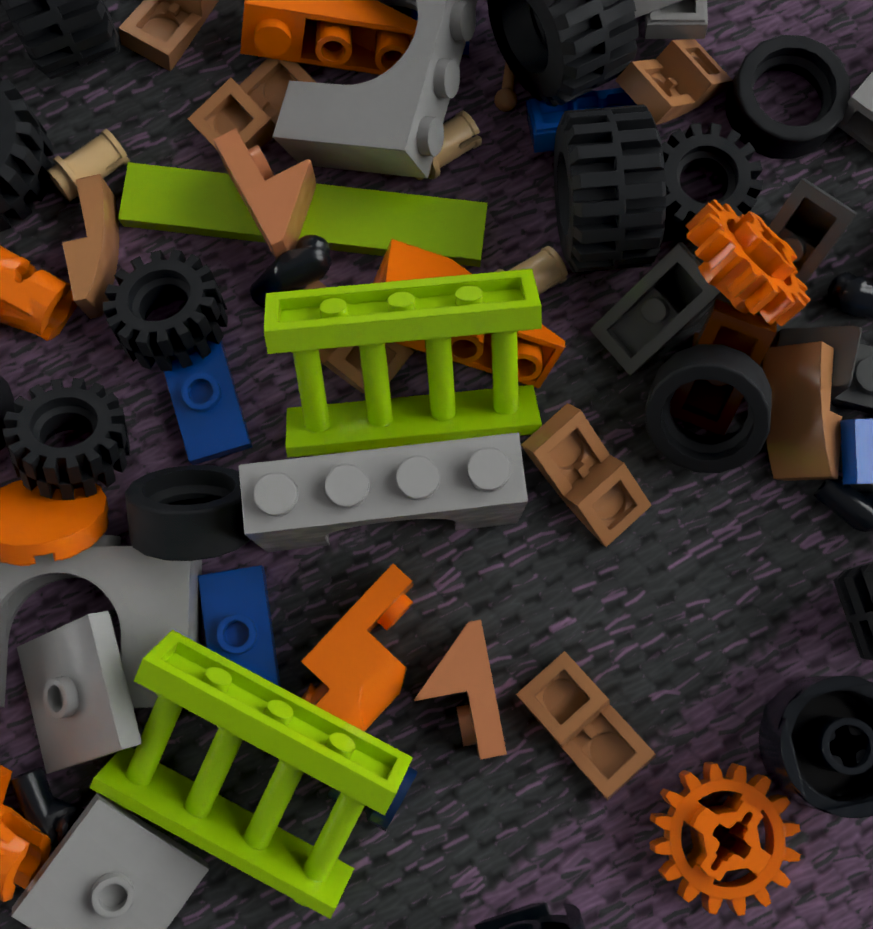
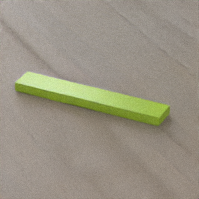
M128 162L118 216L122 226L266 243L228 173ZM316 183V189L299 239L306 235H318L328 242L330 250L378 256L385 255L391 239L451 258L459 265L480 267L488 203Z

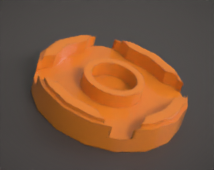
M22 480L1 487L0 562L17 566H30L36 564L34 556L53 553L54 561L64 560L92 547L107 531L109 524L108 501L101 486L95 484L97 494L86 497L83 488L74 489L75 500H63L60 489L55 490L52 499L40 496L38 486L30 491L23 485Z

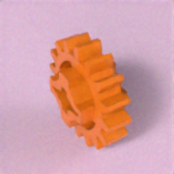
M713 199L685 225L689 230L686 234L687 239L698 247L694 252L698 258L704 261L698 267L701 275L708 284L715 286L729 299L733 307L738 311L746 314L750 312L753 315L759 311L768 324L772 325L776 321L782 327L810 302V298L805 293L808 290L807 286L795 276L798 271L793 262L798 257L786 241L779 238L757 214L748 211L745 215L737 216L730 205L725 203L722 206L717 200Z
M704 762L703 779L701 780L689 771H681L679 777L684 789L679 794L665 788L660 792L664 801L670 805L667 814L651 813L650 821L664 829V837H659L649 842L650 849L656 854L669 856V860L659 868V873L667 881L683 877L677 894L689 903L702 892V907L711 914H717L723 899L726 900L730 910L738 916L745 915V898L748 896H752L757 902L767 907L771 904V900L766 886L772 881L787 888L791 883L786 874L780 870L782 862L800 861L801 854L786 846V837L801 832L800 825L792 821L783 820L779 815L787 809L791 802L786 796L779 794L766 796L772 781L767 776L757 774L746 783L747 772L746 766L731 763L726 776L723 777L717 763ZM715 792H735L732 797L728 796L723 805L705 807L698 802L701 798ZM761 820L765 828L764 850L761 848L757 828ZM683 823L690 827L693 849L687 856L688 861L684 855L681 841ZM719 824L729 828V833L736 839L734 846L730 850L720 846L718 839L712 835L714 829ZM747 869L749 871L747 875L734 881L715 882V879L721 881L727 871Z

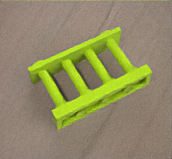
M522 269L266 293L264 336L268 354L293 353L302 406L287 408V458L518 432L519 436L532 435L542 426L534 386H518L517 332L542 329V305L533 270ZM491 333L493 389L455 392L451 338ZM425 340L429 395L391 398L385 343ZM359 346L366 401L327 404L319 349Z
M171 630L142 659L133 680L155 692L158 696L142 732L141 744L137 745L136 749L128 748L117 752L93 778L90 789L114 801L118 806L140 815L287 895L296 903L309 907L331 919L355 869L338 859L365 806L384 816L386 815L413 757L186 636ZM183 708L218 727L195 781L159 763ZM243 740L279 759L254 814L218 795ZM303 773L341 792L314 846L278 827Z

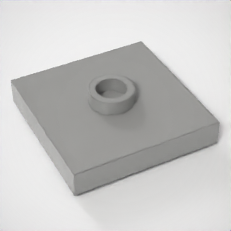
M109 611L87 614L17 647L46 774L64 770L141 744V737Z
M96 793L12 906L11 917L31 929H167L207 874L209 866L197 854L126 809L118 806L112 800Z

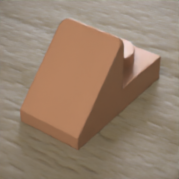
M236 128L213 139L225 169L275 260L283 253L295 249L316 189L317 182L312 161L310 159L304 160L274 175L260 147L256 145L247 149Z
M470 621L463 628L414 701L466 692L468 705L456 707L463 747L476 744L478 757L481 760L507 755L482 621Z

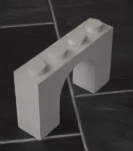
M377 0L387 6L406 7L418 11L416 31L403 56L380 76L359 84L341 85L289 80L272 137L298 163L310 159L312 165L316 167L428 179L433 158L440 153L443 146V122L450 98H454L459 89V65L466 41H470L475 32V8L478 0Z
M519 432L238 465L244 534L266 552L330 545V533L362 525L391 521L447 519L454 521L455 531L516 524L528 503Z
M102 535L92 547L68 559L54 561L53 553L34 556L36 564L30 566H17L0 562V708L5 707L8 641L13 620L23 603L32 594L58 580L69 578L86 579L101 589L114 606L121 630L120 656L133 708H153L158 697L157 694L133 680L142 659L171 630L200 644L201 598L198 575H202V560H162L146 556L132 546H121L120 536Z

